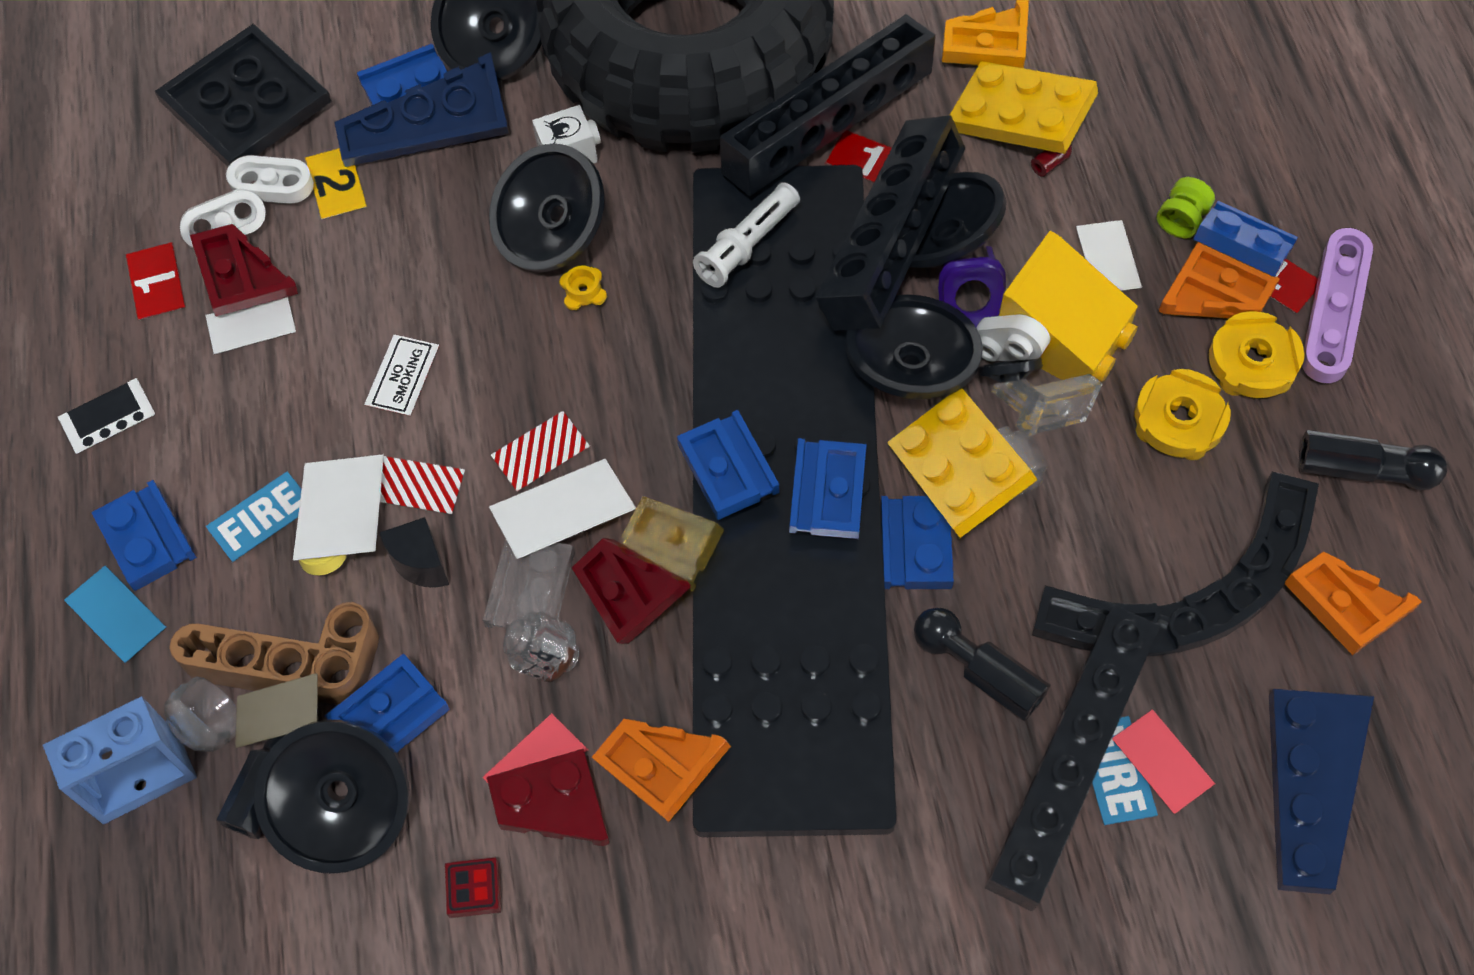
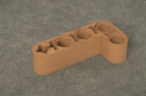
M347 602L337 605L329 612L319 643L204 624H188L175 632L170 642V651L173 658L194 680L252 691L318 673V702L339 705L368 681L378 647L379 635L367 611L359 604ZM362 626L360 632L350 638L343 637L345 631L350 627ZM254 654L249 664L237 667L240 659L246 655ZM294 662H302L295 673L283 675L287 666ZM349 670L346 678L342 681L329 683L332 675L336 672Z

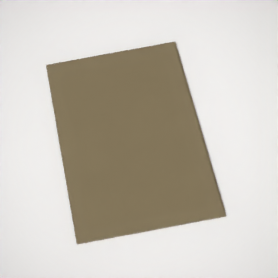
M318 673L237 696L235 748L283 736L300 726L317 721Z

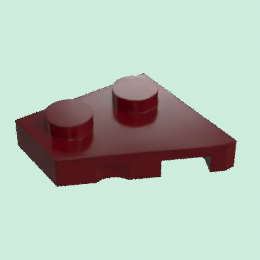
M234 224L190 235L215 317L298 294L295 281L289 275L286 277L259 247L252 246L248 242L247 236Z
M602 538L571 567L614 639L620 644H629L691 588L689 582L614 539Z
M584 749L487 777L497 822L501 830L519 833L532 831L542 834L543 837L561 840L564 837L592 841L593 845L598 846L610 844Z

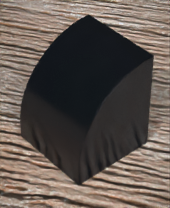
M425 517L380 532L382 542L393 566L404 579L422 587L433 588L449 585L433 534Z

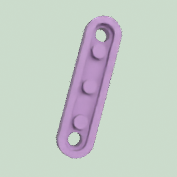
M1342 228L1335 231L1324 248L1305 339L1303 370L1310 378L1321 383H1333L1340 380L1347 372L1353 358L1373 254V244L1370 238L1365 233L1353 228ZM1319 361H1325V362H1327L1330 366H1326V365L1320 363Z

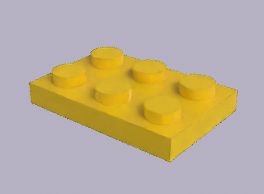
M981 61L950 115L960 134L1065 154L1098 95L1097 81Z
M962 388L948 395L887 442L960 538L1038 480L1027 464Z

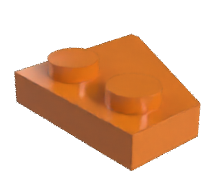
M1197 242L1164 297L1159 312L1168 315L1231 318L1233 315L1250 311L1262 312L1280 278L1273 277Z
M1324 551L1291 573L1285 581V585L1352 655L1413 612L1422 602L1417 596L1409 592L1402 598L1379 587L1380 578L1363 570L1352 569L1346 562Z
M623 719L594 753L592 758L669 822L731 745L718 735L706 737L686 733L683 729L668 726L657 728L649 726L646 722Z

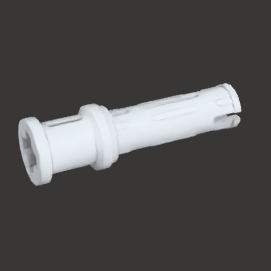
M780 183L735 228L721 231L717 235V242L707 252L702 251L693 259V266L700 278L713 287L719 288L723 286L728 280V274L737 265H743L750 260L752 247L772 230L792 208L799 204L800 196L796 189L788 183ZM767 212H770L771 214L760 225L757 226L756 223Z

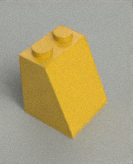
M1051 230L1003 294L999 316L1023 314L1040 322L1047 329L1051 337L1050 343L1039 357L1042 358L1043 367L1041 369L1086 394L1096 379L1104 382L1116 361V358L1112 357L1118 347L1125 350L1138 329V326L1132 324L1138 306L1064 239Z

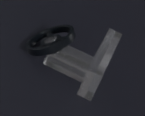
M1042 358L997 362L979 366L978 369L979 376H986L999 382L994 384L991 392L1020 414L1015 426L1027 436L1085 422L1103 383L1091 374L1035 386L1026 377L1033 370L1043 367Z

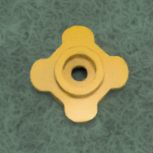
M576 266L560 277V286L566 292L564 304L568 309L578 310L581 306L591 303L601 305L606 301L607 294L600 285L602 273L599 269L589 266ZM583 287H586V288H587L585 291H580V290H579L580 288H583Z

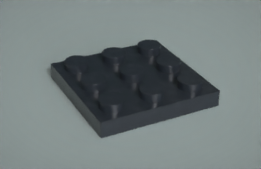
M254 23L155 91L160 103L227 167L240 157L257 156L332 102L329 92Z

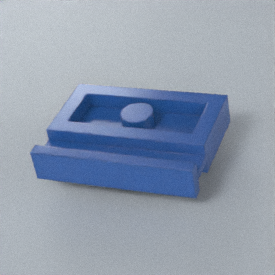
M429 44L359 71L357 75L372 106L383 100L388 103L406 95L405 90L418 84L424 87L444 78L443 73L447 72L437 55L433 44Z
M1217 201L1215 207L1211 209L1200 224L1194 240L1275 277L1288 254H1290L1298 237Z
M738 410L732 412V416L723 420L717 418L677 436L678 447L717 520L760 502V498L768 494L776 495L779 493V483Z
M798 438L789 533L803 531L811 532V535L859 538L866 444L824 440L814 443L805 442V439Z
M154 480L147 483L148 487L136 493L135 490H132L91 512L128 584L134 591L177 569L176 565L189 558L192 561L197 558Z
M881 496L884 589H890L891 586H904L905 589H952L954 583L951 526L928 496H902V499H888V496Z
M403 653L327 713L325 717L327 720L350 721L367 727L386 740L397 753L448 712L450 708L446 701L439 696L433 686Z

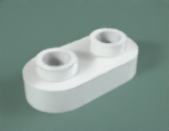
M243 156L233 161L226 172V178L232 191L237 189L250 190L265 202L297 203L306 199L314 187V181L308 166L297 159Z
M237 189L188 209L181 218L180 232L184 241L191 247H193L190 235L197 233L194 230V223L199 219L207 220L211 224V229L234 224L246 235L256 231L263 224L265 206L260 197L254 192L246 189ZM239 203L248 204L251 207L250 215L246 218L237 217L234 213L235 206Z
M1023 314L986 317L976 327L982 340V358L991 362L1038 359L1051 341L1049 332L1040 322Z

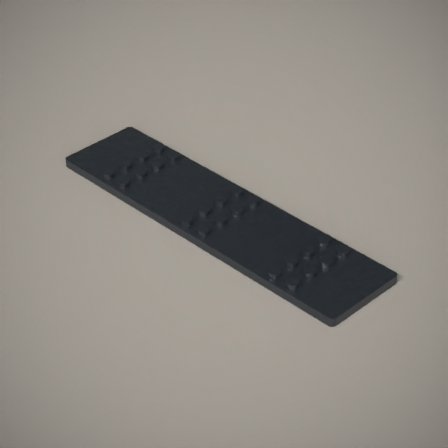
M858 165L794 166L749 196L721 173V168H699L693 173V259L698 253L702 251L707 252L717 242V235L721 231L735 228L780 183H788L794 187L800 196V202L752 247L750 260L743 265H737L728 274V280L723 286L718 288L707 284L700 278L693 266V429L717 418L720 420L732 416V412L738 410L779 483L778 494H768L760 498V502L717 520L693 475V734L706 737L718 735L731 745L693 792L694 832L697 836L703 838L887 835L894 831L897 818L874 386L865 381L855 371L846 353L847 330L833 331L816 300L818 291L864 204L863 171ZM767 212L756 225H760L771 213ZM798 438L805 439V442L814 443L824 440L866 444L858 539L811 535V532L803 531L789 533Z

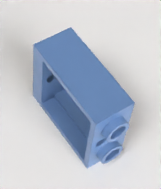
M142 696L43 744L59 789L103 825L197 778L180 736ZM112 750L111 757L103 760L102 755ZM140 781H146V786L143 790H136V786Z

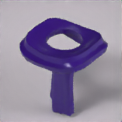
M985 246L986 257L954 260L946 263L939 276V300L957 308L972 321L975 327L983 318L999 316L1003 294L1006 291L1005 270L1000 261L995 258L991 246ZM971 280L985 283L990 291L987 304L974 312L961 309L955 300L959 287Z

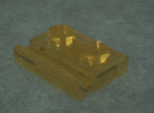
M642 496L621 537L625 539L623 545L684 578L691 585L689 590L694 591L696 584L693 582L698 572L704 571L724 529L714 521Z

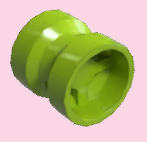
M1180 178L1170 192V199L1162 204L1157 213V221L1161 228L1168 234L1178 238H1191L1194 236L1202 223V216L1206 215L1214 204L1215 194L1205 182L1197 178Z

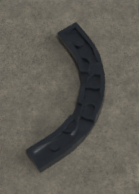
M1272 471L1267 479L1260 518L1254 538L1243 557L1225 577L1218 579L1197 592L1184 596L1182 601L1157 606V603H1113L1045 585L1032 636L1091 651L1113 604L1160 625L1148 656H1160L1187 651L1207 645L1229 635L1259 614L1280 592L1285 581L1295 569L1307 542L1319 483Z

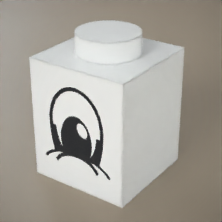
M580 105L532 120L537 146L553 143L567 145L583 153L592 163L598 162L595 145L601 143L600 134L595 121L592 119L586 120Z

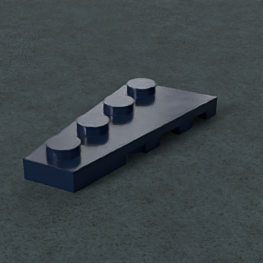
M491 52L477 58L478 63L462 70L456 67L443 73L444 78L424 87L418 84L405 90L406 95L388 103L384 100L334 122L344 166L347 167L509 134Z
M1273 689L1269 694L1278 890L1331 894L1336 890L1374 696Z

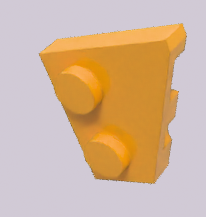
M1016 0L1015 8L996 13L994 7L980 10L971 16L963 15L946 20L942 62L979 65L983 61L1024 68L1029 0Z

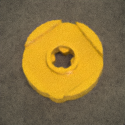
M1250 311L1233 315L1216 332L1209 348L1210 366L1215 376L1220 380L1221 388L1227 394L1233 396L1243 395L1251 398H1268L1287 392L1304 363V347L1299 335L1291 327L1287 331L1282 325L1275 323L1277 317L1268 313ZM1250 348H1256L1258 354L1266 355L1267 358L1259 362L1252 360L1247 355Z
M1188 369L1172 370L1170 375H1164L1159 378L1156 375L1149 379L1143 386L1135 405L1136 434L1140 440L1149 443L1153 448L1164 454L1188 460L1201 459L1207 451L1219 444L1229 425L1231 410L1229 403L1225 405L1224 399L1219 394L1221 388L1215 381L1202 373ZM1180 406H1185L1189 409L1188 416L1193 419L1180 420L1172 414L1171 410L1177 411Z

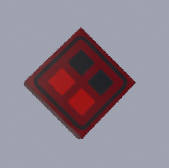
M496 857L445 863L446 911L449 918L501 913L499 862Z

